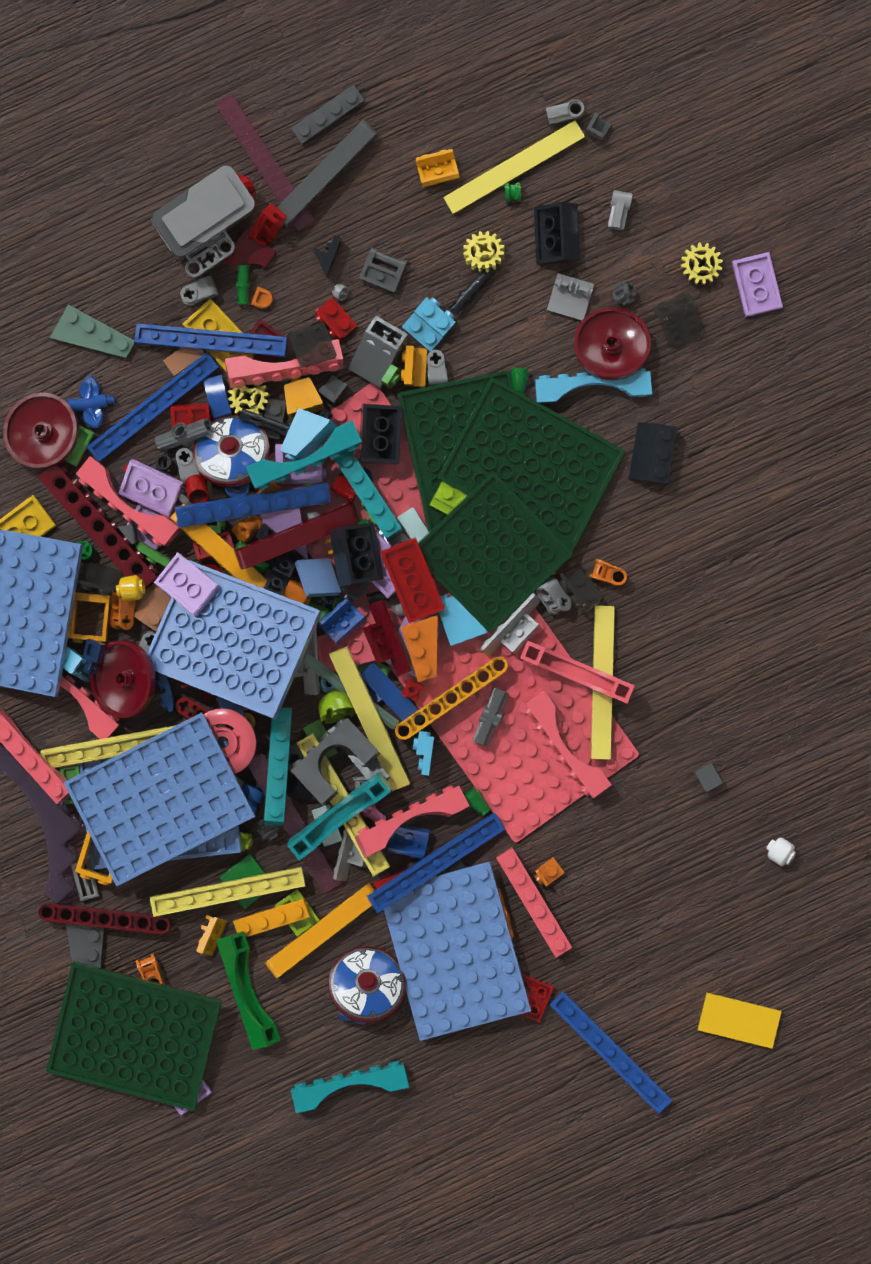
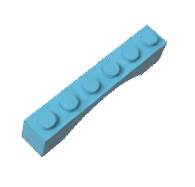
M641 368L634 375L621 380H604L593 375L588 376L587 372L577 373V377H569V374H559L558 378H550V375L539 376V379H535L536 402L540 404L556 403L570 391L589 385L614 387L625 392L630 397L652 395L651 373L646 371L645 368Z

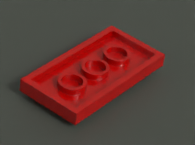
M416 537L380 551L409 623L445 609Z

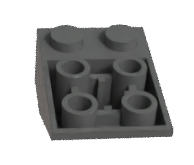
M375 315L365 331L348 369L381 388L383 385L381 380L391 364L396 365L403 350L410 343L409 335Z

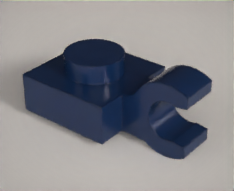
M93 639L86 640L83 658L87 660L83 672L87 674L98 673L99 666L97 663H102L106 644Z

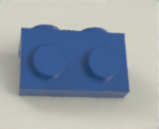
M346 598L338 603L331 613L324 616L319 625L339 646L366 621V618Z
M401 824L389 838L387 851L397 855H409L412 858H424L430 830Z

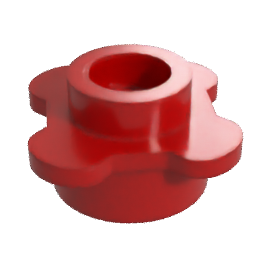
M412 679L406 680V687L402 690V696H408L413 701L419 700L420 691L424 688L423 684H417Z

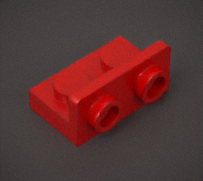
M333 297L319 309L315 310L317 314L315 318L321 325H327L329 328L327 332L334 340L336 338L340 341L358 327Z

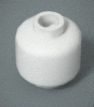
M778 838L776 841L771 840L767 846V850H769L768 858L780 866L789 865L796 855L795 846L784 838Z

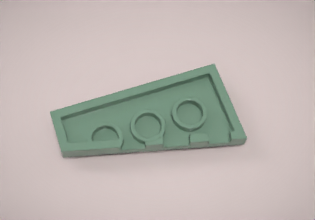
M69 304L50 336L54 340L126 359L135 345L134 340Z

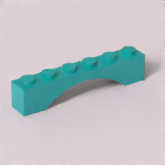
M352 420L336 427L326 443L306 458L292 462H273L262 459L246 466V469L255 489L259 488L262 491L271 487V482L277 480L280 483L289 479L288 475L294 472L296 475L307 471L306 467L313 465L315 468L324 464L323 460L329 457L333 460L342 456L341 452L345 450L352 452L359 449V444L362 443V440Z
M349 450L341 452L342 456L334 459L387 542L403 533L402 527L353 452H349Z
M281 707L277 719L271 718L263 825L283 826L292 708Z
M379 771L288 840V848L300 861L341 825L391 792L390 783Z
M393 1061L388 1063L386 1067L381 1068V1065L369 1067V1071L362 1072V1069L351 1071V1075L343 1076V1073L336 1074L330 1080L319 1078L313 1080V1083L306 1085V1082L297 1083L294 1085L295 1088L291 1089L295 1111L300 1113L313 1110L329 1094L349 1085H373L389 1092L409 1088L405 1065L399 1061Z

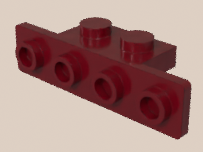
M380 600L369 605L375 624L362 629L376 663L379 664L391 659L397 676L412 671L384 601Z

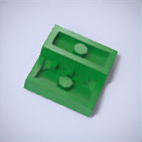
M249 853L219 877L223 882L266 873ZM262 895L237 901L245 909Z

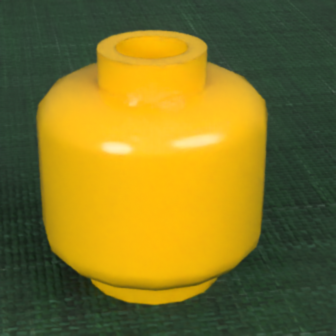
M137 575L121 578L119 585H116L117 596H121L125 602L140 600L143 594L146 593L144 580L140 579Z

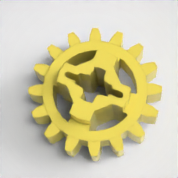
M479 231V236L476 237V235L472 234V240H466L467 245L463 246L465 251L463 255L466 259V264H471L472 270L478 267L479 272L482 269H486V272H489L490 267L494 270L496 269V263L502 264L501 258L505 257L503 252L505 248L504 245H501V238L497 239L496 234L489 236V231H487L483 235ZM472 250H473V252H474V254H475V257H473L472 254H471V251H472Z
M700 242L697 248L691 245V252L686 250L684 253L687 257L681 258L685 262L681 265V268L686 269L683 275L689 274L688 281L695 279L696 285L699 281L702 282V285H705L707 279L711 283L713 281L712 276L716 278L719 276L716 271L722 270V267L718 266V264H721L723 260L717 258L720 252L714 253L716 247L709 249V243L702 247ZM703 251L706 253L704 255H698L696 252ZM711 257H712L713 260H714V268H713V266L710 264V258H711ZM689 259H690L691 262L693 263V270H692V271H691V269H690V267H689ZM702 260H704V261H705V264H704L705 266H702V267L700 268V267L698 266V264H699L698 261L701 262ZM705 272L708 274L706 276H698V273Z
M251 384L257 387L249 389L247 385L241 388L233 387V390H228L232 397L228 398V401L233 402L230 408H236V414L241 412V406L248 405L251 408L245 410L259 414L260 409L265 411L266 408L263 405L269 404L266 397L270 396L269 393L264 392L267 386ZM247 393L251 394V396H250L251 400H250V401H248V400L246 399V398H247V395H246ZM261 396L260 402L257 404L258 397Z

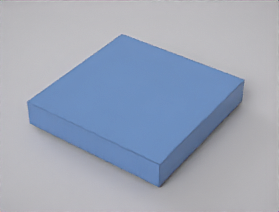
M307 559L295 562L306 597L337 596L341 593L330 559Z

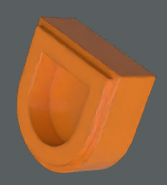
M257 287L251 305L260 309L269 308L273 303L272 294L266 289Z

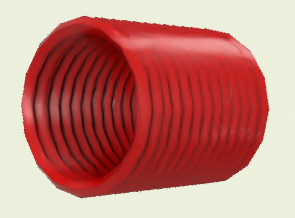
M341 473L330 490L344 498V500L346 499L347 502L352 503L357 494L344 474Z
M201 475L188 477L185 486L189 502L191 504L206 502L209 494L205 478Z

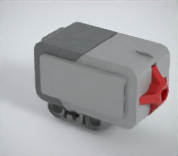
M222 166L153 213L150 221L172 255L177 260H188L185 272L190 278L201 276L233 254L234 243L227 234V231L253 213L256 188L248 177L235 173L230 166ZM222 243H229L231 250L225 253L220 249ZM207 247L206 250L194 257L196 253ZM206 254H209L210 256L214 255V262L211 263L210 261H207L206 263H204V266L206 268L203 269L202 264L198 261V259L201 258V261L203 262L204 260H206ZM196 264L200 270L198 273L192 274L188 270L189 266Z

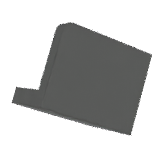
M595 112L585 133L602 142L612 124L598 117L599 114Z
M332 375L318 392L335 404L348 385Z
M708 763L694 771L696 778L699 779L706 792L723 783L712 763Z

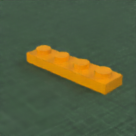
M302 898L236 919L233 923L237 933L244 931L245 936L248 937L309 918L311 913L306 899Z

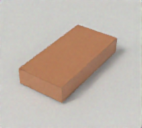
M180 348L163 361L175 377L205 353L199 349Z

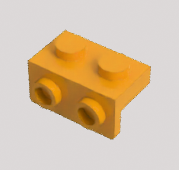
M453 149L441 150L437 153L426 154L416 158L422 187L460 178Z
M406 346V350L402 352V362H405V370L402 369L401 381H404L406 386L425 387L427 349Z

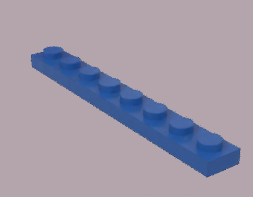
M137 323L134 342L136 344L286 357L288 338Z
M206 352L87 446V448L100 463L215 372L219 366Z
M327 482L175 507L177 526L180 528L330 503L329 486Z
M496 813L490 814L367 895V899L375 912L379 913L505 830Z
M564 991L549 1004L658 1114L672 1101Z

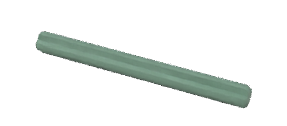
M310 654L304 658V665L339 691L347 694L339 675ZM374 702L382 722L390 729H394L398 725L399 720Z

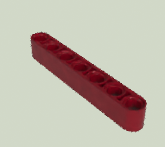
M354 503L345 504L238 548L234 553L240 569H247L330 535L329 530L354 525L360 520Z
M52 902L41 905L38 910V915L42 920L154 934H165L172 926L171 919L165 915L153 917V914ZM45 907L52 909L51 917L44 915L43 910ZM64 909L71 911L72 916L70 919L63 917L62 912ZM83 911L90 913L91 919L89 921L82 919L81 914ZM102 913L109 915V923L101 921L100 916ZM120 916H127L129 924L122 925L119 921ZM140 918L148 920L147 927L143 928L139 925L138 921ZM165 920L167 922V929L161 930L158 927V921Z

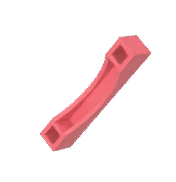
M339 339L320 342L307 354L287 362L268 363L253 360L246 356L226 358L225 366L230 388H241L245 385H259L268 381H280L291 377L299 378L302 375H316L325 371L334 372L343 369V356Z
M90 456L76 473L80 477L78 481L85 487L90 485L95 489L93 493L100 499L105 497L112 509L115 511L121 510L124 513L122 516L130 523L134 521L139 525L137 527L138 530L145 535L147 533L152 535V541L158 546L164 545L168 547L182 530L164 515L143 514L127 505L116 492L110 479L109 470L95 458Z
M527 641L520 659L627 704L635 688L633 684L531 641Z
M62 674L60 686L70 692L80 703L88 720L89 730L99 739L110 738L121 725L118 722L119 718L106 713L96 700L93 701L89 697L90 693L84 687L78 688L74 684L76 681L67 674L65 676Z
M542 691L525 704L527 708L524 710L530 718L535 717L538 721V724H536L537 728L542 734L546 733L550 739L547 742L553 750L558 749L561 754L558 756L564 765L568 764L571 767L570 774L575 781H581L583 784L581 789L587 797L591 795L594 798L612 785L601 769L581 762L565 747L556 726V706L545 691Z
M0 706V742L56 804L63 803L70 797L64 785L67 779L33 748L20 732L14 720Z
M451 785L443 789V794L439 796L436 793L425 798L426 802L420 804L418 801L408 806L410 810L404 813L402 810L392 814L393 818L387 821L383 818L375 822V827L369 829L367 826L359 830V835L355 837V840L364 858L383 850L394 831L409 819L423 815L450 817L468 808L469 804L460 786L453 788Z
M513 847L496 856V859L554 956L558 957L571 949V944Z

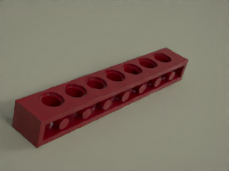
M63 464L48 468L37 477L126 577L136 575L133 572V567L136 564H141L143 571L137 576L144 580L145 588H148L158 578L156 568L151 563L147 565L144 562L145 556L130 546L131 542L125 535L122 537L119 534L118 526L113 521L109 522L105 518L107 514L100 506L98 508L92 503L94 499L87 492L84 494L79 489L81 487L80 483L75 478L71 480L68 477L67 473L69 471ZM63 478L66 480V486L59 489L57 481ZM72 493L79 495V500L76 503H71L69 500ZM85 507H90L92 510L89 517L82 515V510ZM98 521L104 523V529L101 532L95 530V524ZM112 535L117 537V543L114 546L108 544V538ZM123 550L130 552L129 559H121L120 554Z

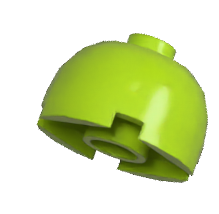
M338 689L327 691V694L319 701V717L321 722L324 720L326 724L338 723L341 719L345 720V716L350 714V717H353L356 714L348 695L338 691Z

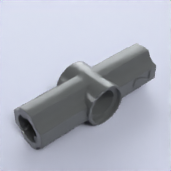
M208 418L188 425L178 423L173 427L172 431L155 437V443L160 452L179 445L189 447L196 439L213 433V427Z
M497 688L493 689L488 704L483 709L479 719L480 723L472 741L488 747L493 732L497 729L503 715L502 711L509 693Z

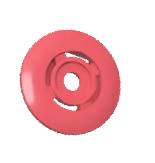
M220 708L205 713L204 716L217 741L221 736L228 739V746L221 749L225 757H229L228 763L233 773L236 774L242 771L252 761L256 751V734L251 723L245 716L231 709ZM217 724H227L232 726L234 729L232 730L228 727L218 728Z

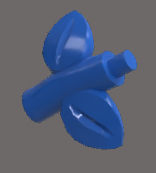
M90 375L84 379L79 387L81 398L67 399V402L75 412H83V421L88 426L98 428L104 416L101 408L115 403L114 396L100 395L99 383Z

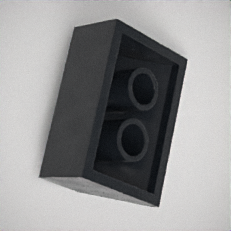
M557 202L534 207L536 264H563L580 261L578 204Z
M361 405L360 438L362 443L359 444V463L399 464L402 406Z
M638 422L629 479L661 485L668 484L677 427Z
M373 522L329 530L339 587L384 579Z

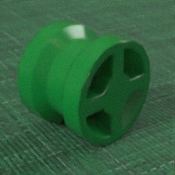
M520 182L514 185L505 183V202H510L511 200L521 202Z
M86 541L77 542L84 544L81 560L90 559L94 554L93 546Z

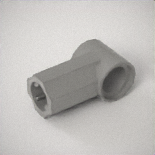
M572 100L568 103L547 107L549 124L580 119L584 114L583 103L580 100ZM572 106H580L581 111L578 114H573L570 111Z
M617 190L613 191L610 206L612 208L608 221L609 228L624 230L633 194Z

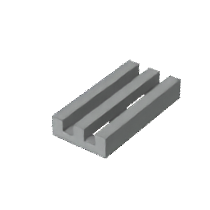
M88 859L85 864L91 870L90 859ZM77 863L71 864L80 901L99 897L96 879L92 877L90 880L94 894H91L88 879L83 878L87 896H84L79 875L75 872Z

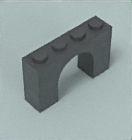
M348 718L345 720L341 719L335 725L336 729L334 731L326 733L321 738L322 742L318 746H312L307 751L308 755L303 760L301 758L298 759L292 766L291 772L323 806H326L338 794L321 772L322 758L329 750L336 747L348 748L366 767L381 754Z

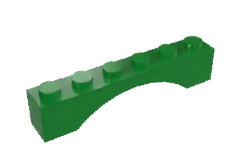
M244 931L217 939L216 943L252 1050L267 1047L281 1041L275 1022L263 1010L252 988L248 967L250 948Z

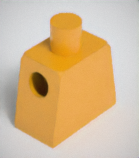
M291 377V383L284 385L287 413L290 420L294 419L298 408L310 413L323 410V402L309 377L304 379L302 377Z

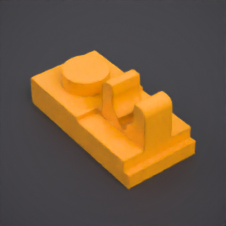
M206 915L205 918L210 922L208 926H201L205 933L199 940V946L196 951L204 955L213 956L217 947L216 940L220 939L227 921Z

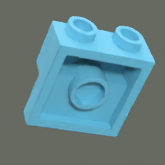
M426 297L402 326L408 334L429 352L439 344L456 324L453 320L455 316L448 310L442 311L439 308L441 304L433 297L431 299Z
M419 731L418 738H414L413 750H417V755H424L423 758H419L418 770H422L421 775L429 776L434 736H430L431 732Z

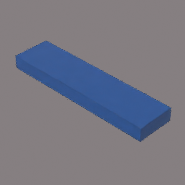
M374 662L360 673L362 679L402 721L418 711L416 706L407 697L402 696V692ZM421 714L416 715L414 718L415 724H420L425 717Z

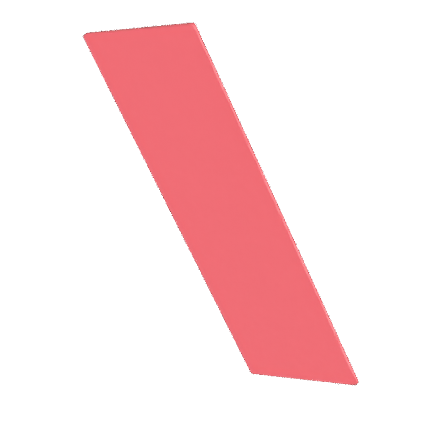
M370 383L330 411V414L333 415L330 420L338 426L353 420L360 436L361 405L391 404L380 388ZM401 419L399 464L360 463V465L371 471L374 486L399 524L400 522L397 517L413 507L427 528L404 423ZM359 449L352 451L359 461ZM275 451L270 454L269 461L276 462ZM331 457L323 460V468H326V479H323V483H328L330 503H325L323 506L300 507L302 522L307 520L306 512L316 511L321 515L350 503L330 490L337 477L341 473L343 474L335 460H331ZM277 484V485L280 486V487H282L283 489H288V488L300 487V486H302L303 484ZM357 495L352 503H354L359 522L366 518L370 523L371 520L363 509L362 502ZM374 526L375 530L379 532L380 529L378 528V526ZM402 527V529H403V531H404L403 533L408 537V539H410L409 536L407 535L406 531H405L404 528ZM330 535L306 544V549L313 559H330L338 581L334 555L328 554V551L332 550V544H325V540L329 539ZM431 574L439 595L443 596L448 594L449 597L453 596ZM369 582L371 585L357 602L353 600L351 603L365 616L366 621L364 623L369 622L372 625L375 624V620L370 611L366 594L380 590L372 582ZM350 585V593L358 594L360 592V585ZM341 590V593L339 594V596H340V598L345 599V598L342 596V595L344 594V592ZM398 597L390 599L389 602L384 601L396 632H398L406 616H397L391 608L393 604L400 602ZM535 608L529 616L541 627L528 641L571 658ZM438 612L426 616V618H431L438 615V624L443 626ZM510 615L501 624H504L509 619ZM501 624L491 633L487 631L483 635L450 646L443 627L437 638V677L418 682L417 677L409 673L397 676L393 665L387 664L404 688L408 679H412L417 684H423L424 688L420 691L419 700L414 701L418 708L421 709L493 658L502 657L507 661L508 668L503 674L437 718L430 725L474 787L480 790L491 811L496 813L506 832L514 842L523 839L584 795L581 789L583 786L581 781L574 780L570 774L571 767L568 764L564 765L558 757L561 755L558 749L553 750L547 742L550 739L546 733L542 734L537 728L536 724H538V721L535 717L530 718L524 710L527 708L525 704L539 693L545 691L556 706L555 719L559 736L565 747L581 762L601 769L608 778L638 757V751L612 716L611 760L591 759L592 688L520 659L526 643L515 655L505 645L501 644L488 657L481 650V647L485 640L492 637ZM496 660L493 664L494 669L501 671L504 668L503 661ZM480 671L478 673V680L481 682L487 681L488 673ZM470 682L462 684V690L465 693L472 691L473 686ZM497 688L509 693V696L503 708V715L498 727L494 730L488 747L472 740L480 723L479 719L483 709L487 706L493 689ZM448 693L446 695L448 703L453 704L456 702L457 696L455 693ZM437 703L432 704L430 712L434 715L439 714L441 711L440 705Z

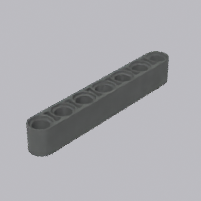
M362 120L277 207L288 216L284 222L286 227L376 137L378 133L365 120Z

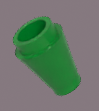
M513 367L512 372H510L513 388L524 395L529 373H527L528 368Z
M473 787L464 794L469 806L482 816L490 810L479 789L476 790Z

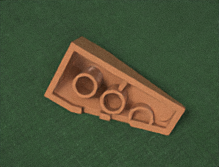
M153 583L146 589V593L143 594L142 598L136 600L134 617L157 631L171 596Z

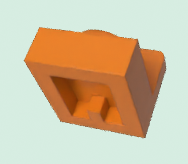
M552 857L535 870L537 875L534 877L540 885L545 884L547 887L565 872L554 857Z

